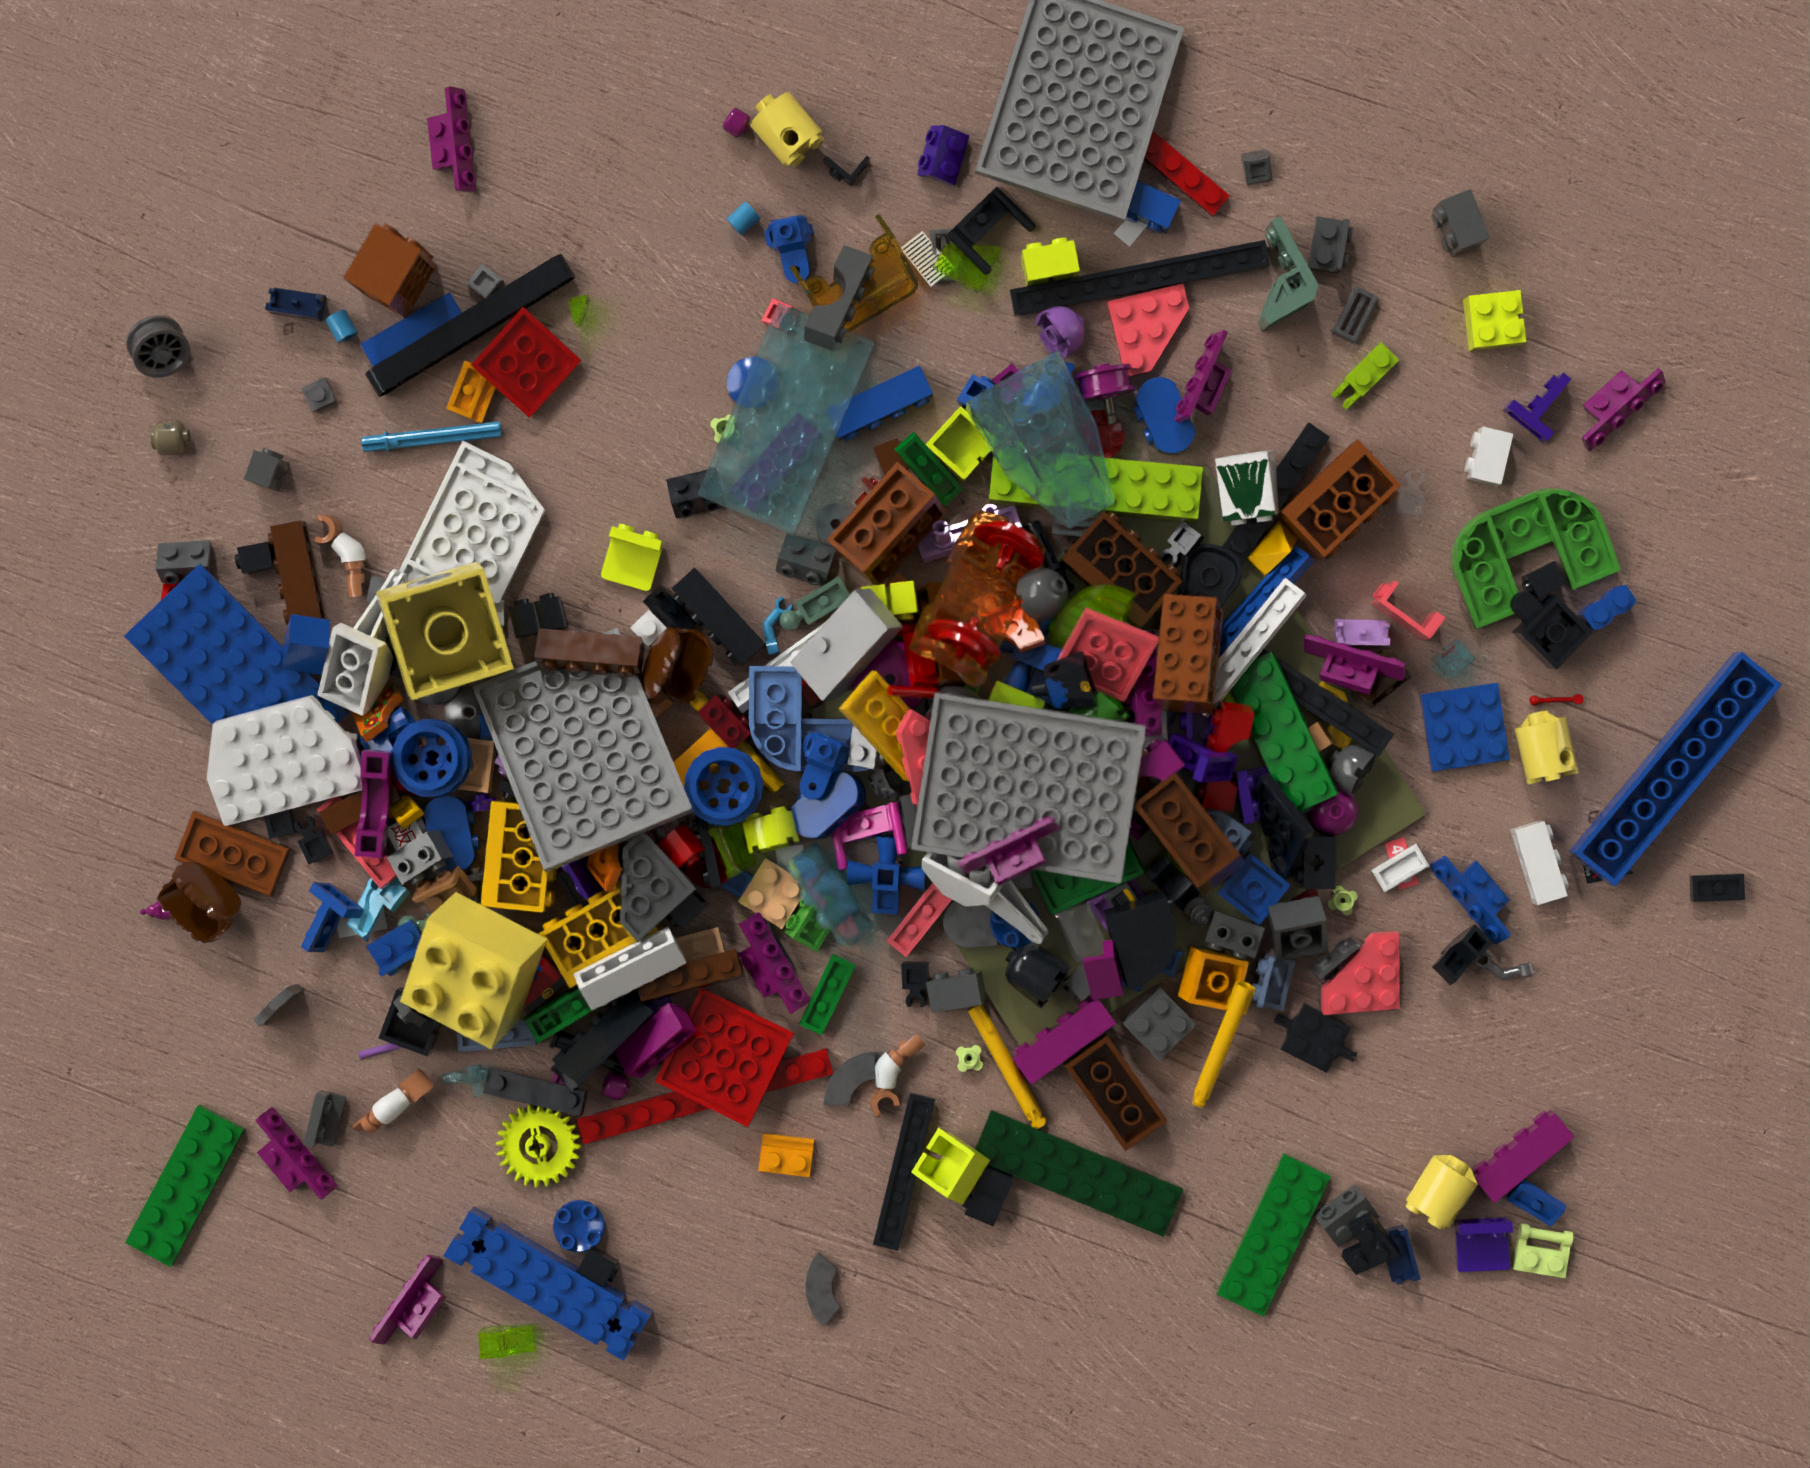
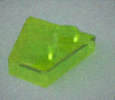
M945 244L933 266V269L976 293L981 291L988 277L954 244ZM974 245L972 247L991 267H993L1001 250L999 246Z

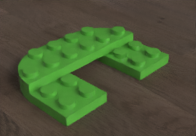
M1539 489L1478 514L1462 528L1453 545L1451 568L1475 629L1515 614L1511 610L1510 601L1513 595L1518 593V589L1507 559L1551 541L1554 542L1566 579L1572 590L1621 570L1602 516L1589 500L1565 489Z

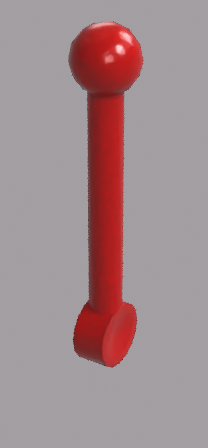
M1575 694L1573 697L1538 698L1534 695L1530 697L1529 702L1533 706L1538 705V703L1556 702L1581 704L1584 698L1581 694Z

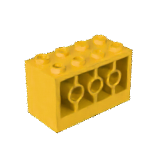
M491 801L481 905L485 907L545 912L550 909L551 905L554 906L556 891L551 889L552 881L557 879L558 868L545 872L531 835L528 837L527 833L524 832V827H527L518 802ZM525 850L530 855V860H527V862H524V859L521 857V853H524ZM525 877V880L528 882V885L524 888L519 884V879Z
M622 880L617 882L613 892L605 894L604 891L597 893L587 899L589 905L583 908L580 903L564 912L567 916L565 919L560 920L559 917L552 919L542 925L544 931L538 933L547 939L545 946L569 988L577 984L574 973L637 942L623 927L617 917L619 914L618 909L621 910ZM596 922L604 926L603 935L595 931ZM660 923L642 939L662 930L663 928ZM573 935L581 939L580 948L572 943L574 940Z

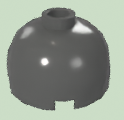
M1034 569L1022 575L1017 582V596L1021 595L1024 602L1020 604L1022 609L1030 618L1038 622L1050 620L1059 615L1068 603L1069 592L1067 584L1062 576L1053 569Z
M1359 744L1346 746L1341 752L1336 750L1328 764L1332 765L1330 775L1336 788L1348 796H1351V793L1355 795L1364 783L1362 780L1367 772L1370 773L1377 755Z

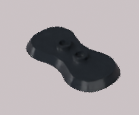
M1200 544L1189 558L1185 557L1182 584L1178 595L1214 597L1218 599L1222 608L1225 601L1233 594L1241 582L1243 569L1240 559L1233 552L1219 545Z

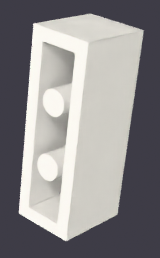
M1539 820L1510 829L1532 904L1540 905L1566 897V889H1569L1566 876L1564 874L1561 875L1558 865L1561 864V858L1557 849L1553 850L1551 840L1554 837L1550 825H1546L1545 821Z

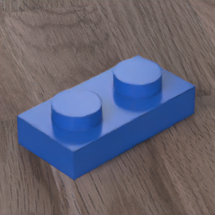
M1525 1179L1508 1193L1507 1200L1550 1227L1566 1210V1204Z

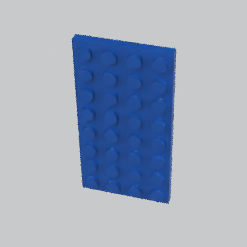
M201 563L124 635L212 725L217 720L313 695L321 703L324 710L329 711L335 717L334 720L337 723L349 714L344 707L318 696L320 683L310 673L282 669L283 645Z

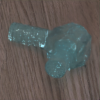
M481 1064L465 1067L466 1072L454 1071L442 1074L444 1084L457 1081L470 1083L474 1097L484 1095L481 1081L487 1079L486 1069L481 1068Z

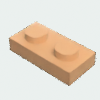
M719 926L675 938L686 962L725 952Z

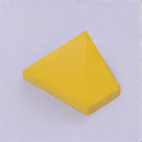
M1277 521L1246 559L1265 576L1291 552L1298 538L1280 521Z

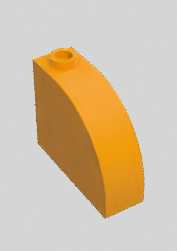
M711 728L673 762L683 787L685 775L692 761L704 751L717 747H728ZM717 764L710 766L711 773L717 774L720 768ZM732 764L729 771L732 774H737L739 766ZM725 778L721 779V785L718 787L720 792H730L728 787L731 786V782ZM705 780L701 781L700 789L703 791L708 790L709 783ZM743 781L739 784L741 791L745 792L748 790L749 785L747 782ZM711 798L709 805L718 806L719 801L716 798ZM735 798L730 799L729 806L738 804V800Z

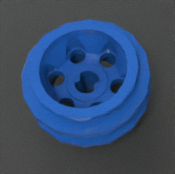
M422 719L409 724L397 736L392 748L391 765L396 779L406 790L419 796L442 797L455 792L466 781L472 768V749L467 737L457 726L444 720ZM440 736L446 740L443 746L438 744ZM425 737L427 744L422 747L419 745V740ZM435 752L439 754V757L436 759L438 762L436 765L432 762L435 758ZM413 754H416L418 757V761L415 764L412 762ZM445 770L447 774L440 779L439 772ZM422 771L428 773V778L425 781L420 778Z
M717 747L704 751L692 761L685 775L684 790L693 811L699 818L711 824L728 826L745 820L756 810L762 798L764 781L758 765L748 754L736 748ZM712 764L719 766L720 770L717 774L710 772ZM732 764L739 766L737 774H732L729 771ZM723 778L731 782V786L728 787L730 792L722 793L718 789L721 785L720 780ZM703 780L709 783V788L706 791L701 790L699 786ZM743 781L749 785L748 790L745 792L739 789V784ZM711 798H716L719 801V805L716 808L710 807L709 800ZM735 798L738 800L737 808L729 806L730 799Z

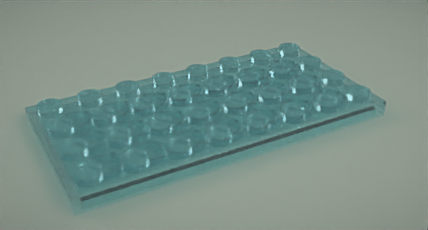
M778 303L697 495L794 536L873 351L875 342L847 330L842 343L837 342L833 351L804 341L805 325L810 315Z

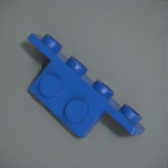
M1446 856L1433 861L1429 865L1435 876L1441 880L1451 892V895L1468 912L1469 917L1478 924L1494 944H1498L1511 936L1509 930L1496 916L1510 899L1477 860L1472 862L1462 873L1456 869Z

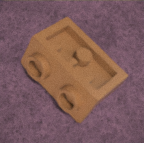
M458 866L452 870L446 869L439 873L438 876L417 884L412 900L415 903L423 900L434 913L455 892L469 898L475 895L477 888Z

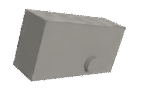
M870 588L854 590L790 663L822 701L838 699L903 626Z

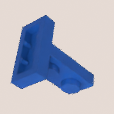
M313 882L309 892L321 900L322 904L316 912L310 929L306 932L301 947L307 952H325L341 918H360L364 909L331 883Z

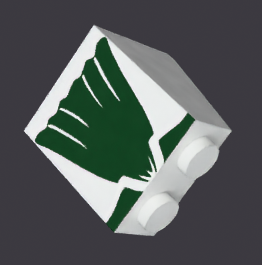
M1275 450L1224 456L1215 459L1223 522L1231 521V525L1246 524L1247 518L1255 517L1257 522L1273 520L1272 515L1279 513Z

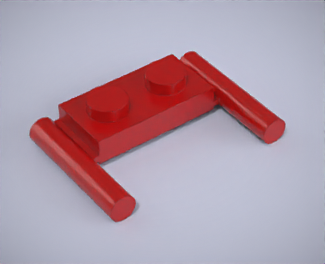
M900 623L903 628L898 633L903 634L911 687L890 685L887 693L889 696L934 698L935 692H938L937 688H935L938 680L931 636L927 634L928 627L922 624Z

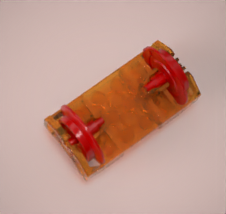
M980 510L970 516L947 558L946 563L950 565L934 601L925 606L915 627L912 642L908 649L920 656L940 662L955 671L965 683L974 688L984 684L988 678L987 674L992 663L997 662L1000 658L999 648L1022 599L1021 595L1017 596V582L1022 575L1040 567L1044 561L1046 549L1037 536L1028 533L1024 528L1016 526L1014 522L1010 523V520L1002 515Z

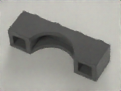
M845 245L843 246L834 264L833 280L841 287L843 295L832 304L814 306L805 325L804 341L831 351L834 350L837 342L842 343L846 333V328L844 327L847 322H852L856 312L854 306L857 301H862L866 289L864 285L866 281L870 282L874 275L875 267H872V255Z

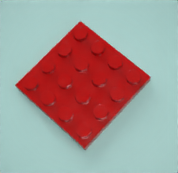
M702 988L688 1013L697 1032L666 1057L654 1082L749 1128L795 1033Z

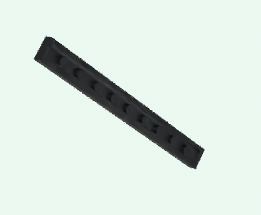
M1261 240L1010 289V297L1014 316L1045 311L1053 306L1066 307L1270 266L1266 241Z

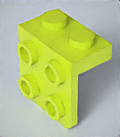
M619 523L618 528L611 526L609 533L611 540L601 571V577L619 584L649 591L653 584L664 542L658 540L659 535L652 532L644 531L643 535L634 533V527Z

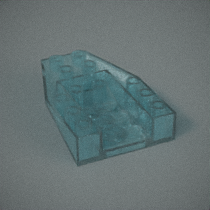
M1058 350L967 401V413L1005 475L1068 529L1115 503L1097 424Z
M817 841L810 844L788 861L790 865L787 868L795 881H798L800 888L803 890L800 893L801 898L808 907L814 906L818 912L815 918L823 929L828 927L841 946L845 944L850 948L875 926L870 916Z

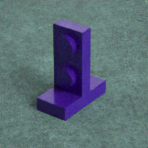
M1564 372L1557 377L1552 375L1543 386L1547 390L1541 397L1536 395L1527 405L1530 409L1529 411L1515 399L1510 401L1503 411L1544 443L1550 439L1554 432L1542 423L1539 418L1571 381V378Z
M1171 733L1169 744L1185 762L1183 767L1194 772L1193 779L1199 782L1231 780L1238 759L1237 755L1231 752L1218 753L1179 733Z

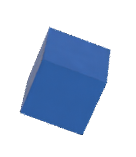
M295 614L290 615L283 643L282 669L322 674L329 650L330 620Z

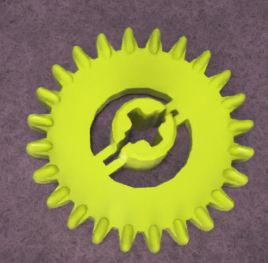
M528 1104L527 1112L522 1107H518L519 1116L510 1113L509 1117L512 1123L503 1121L502 1125L507 1130L497 1132L504 1139L496 1142L497 1146L503 1147L496 1155L506 1157L500 1165H510L506 1174L509 1175L516 1172L515 1182L522 1176L525 1177L524 1186H527L531 1180H534L535 1188H538L540 1181L543 1180L545 1186L548 1187L550 1185V1178L555 1183H559V1173L567 1177L568 1172L565 1167L574 1169L575 1165L571 1159L580 1158L574 1150L580 1149L581 1145L575 1143L574 1140L580 1138L581 1135L572 1133L577 1125H568L567 1123L571 1116L568 1115L562 1118V1112L560 1111L554 1113L552 1109L547 1108L544 1110V1107L539 1106L535 1109L531 1104ZM540 1126L550 1129L557 1139L558 1149L555 1156L547 1161L546 1153L550 1150L551 1140L546 1134L541 1132ZM529 1128L532 1136L527 1140L525 1150L530 1157L537 1158L538 1163L529 1161L520 1149L521 1137ZM536 1140H538V1143L544 1144L540 1151H538V1148L532 1147Z

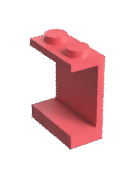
M1395 580L1388 583L1385 582L1384 584L1381 583L1372 595L1375 598L1372 604L1420 640L1430 639L1445 617L1439 612L1428 613L1419 625L1387 601L1399 583Z

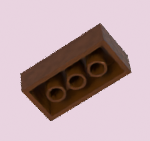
M1106 1033L1063 1062L1066 1069L1125 1151L1168 1121Z

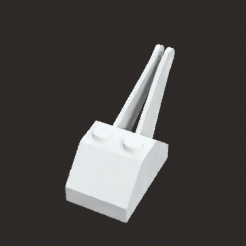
M393 569L380 590L406 583L408 575ZM377 594L354 628L343 623L333 627L318 691V696L361 716L371 710L386 685L394 658L385 643L388 630Z
M927 852L922 859L921 869L944 896L965 907L985 905L1022 932L1029 940L1036 944L1042 943L1044 937L1048 934V929L1011 880L999 886L988 864L965 874L957 864L958 861L963 859L962 857Z

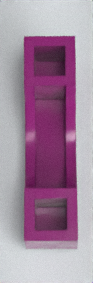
M1157 738L1145 748L1148 752L1141 757L1138 777L1152 776L1164 781L1171 774L1181 769L1185 762L1166 738L1161 742Z
M369 749L362 751L360 772L362 806L356 830L355 856L372 858L386 856L392 778V751Z

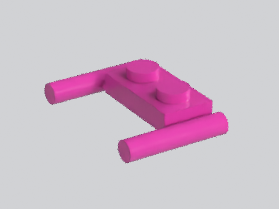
M898 802L854 813L832 833L838 871L847 870L848 866L844 843H851L893 831L897 854L904 855L908 853Z

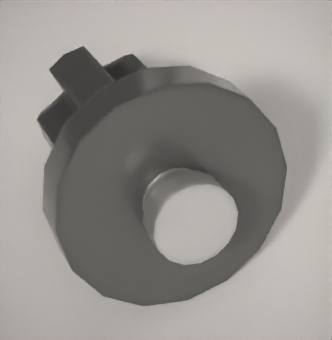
M472 866L469 871L464 873L477 888L475 895L471 896V900L481 903L484 869H479V866Z

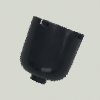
M1036 943L1024 944L1019 950L1013 948L1005 959L1008 962L1005 970L1007 982L1040 1009L1048 1002L1046 999L1050 993L1057 990L1068 974L1067 971L1071 968L1069 964Z

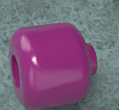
M733 108L723 123V130L736 138L740 137L743 133L746 135L751 128L749 125L750 116L738 108Z
M613 1071L609 1072L602 1085V1094L614 1100H620L629 1092L628 1078Z

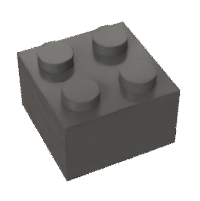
M1471 189L1441 200L1433 208V223L1436 228L1441 229L1443 248L1446 252H1450L1451 257L1477 248L1490 238Z
M1319 896L1306 897L1301 900L1268 906L1270 939L1277 962L1328 952L1327 920Z
M1158 985L1121 1020L1122 1024L1159 1061L1196 1026V1023Z

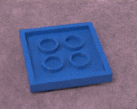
M1498 683L1419 694L1431 771L1510 760Z

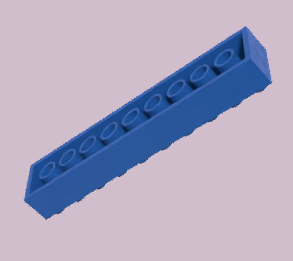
M1742 651L1733 652L1570 849L1569 853L1605 883L1616 886L1782 684Z

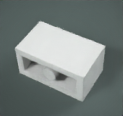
M1481 427L1478 429V432L1473 433L1470 447H1474L1472 458H1467L1464 472L1468 473L1467 480L1496 487L1502 484L1513 433L1487 427Z

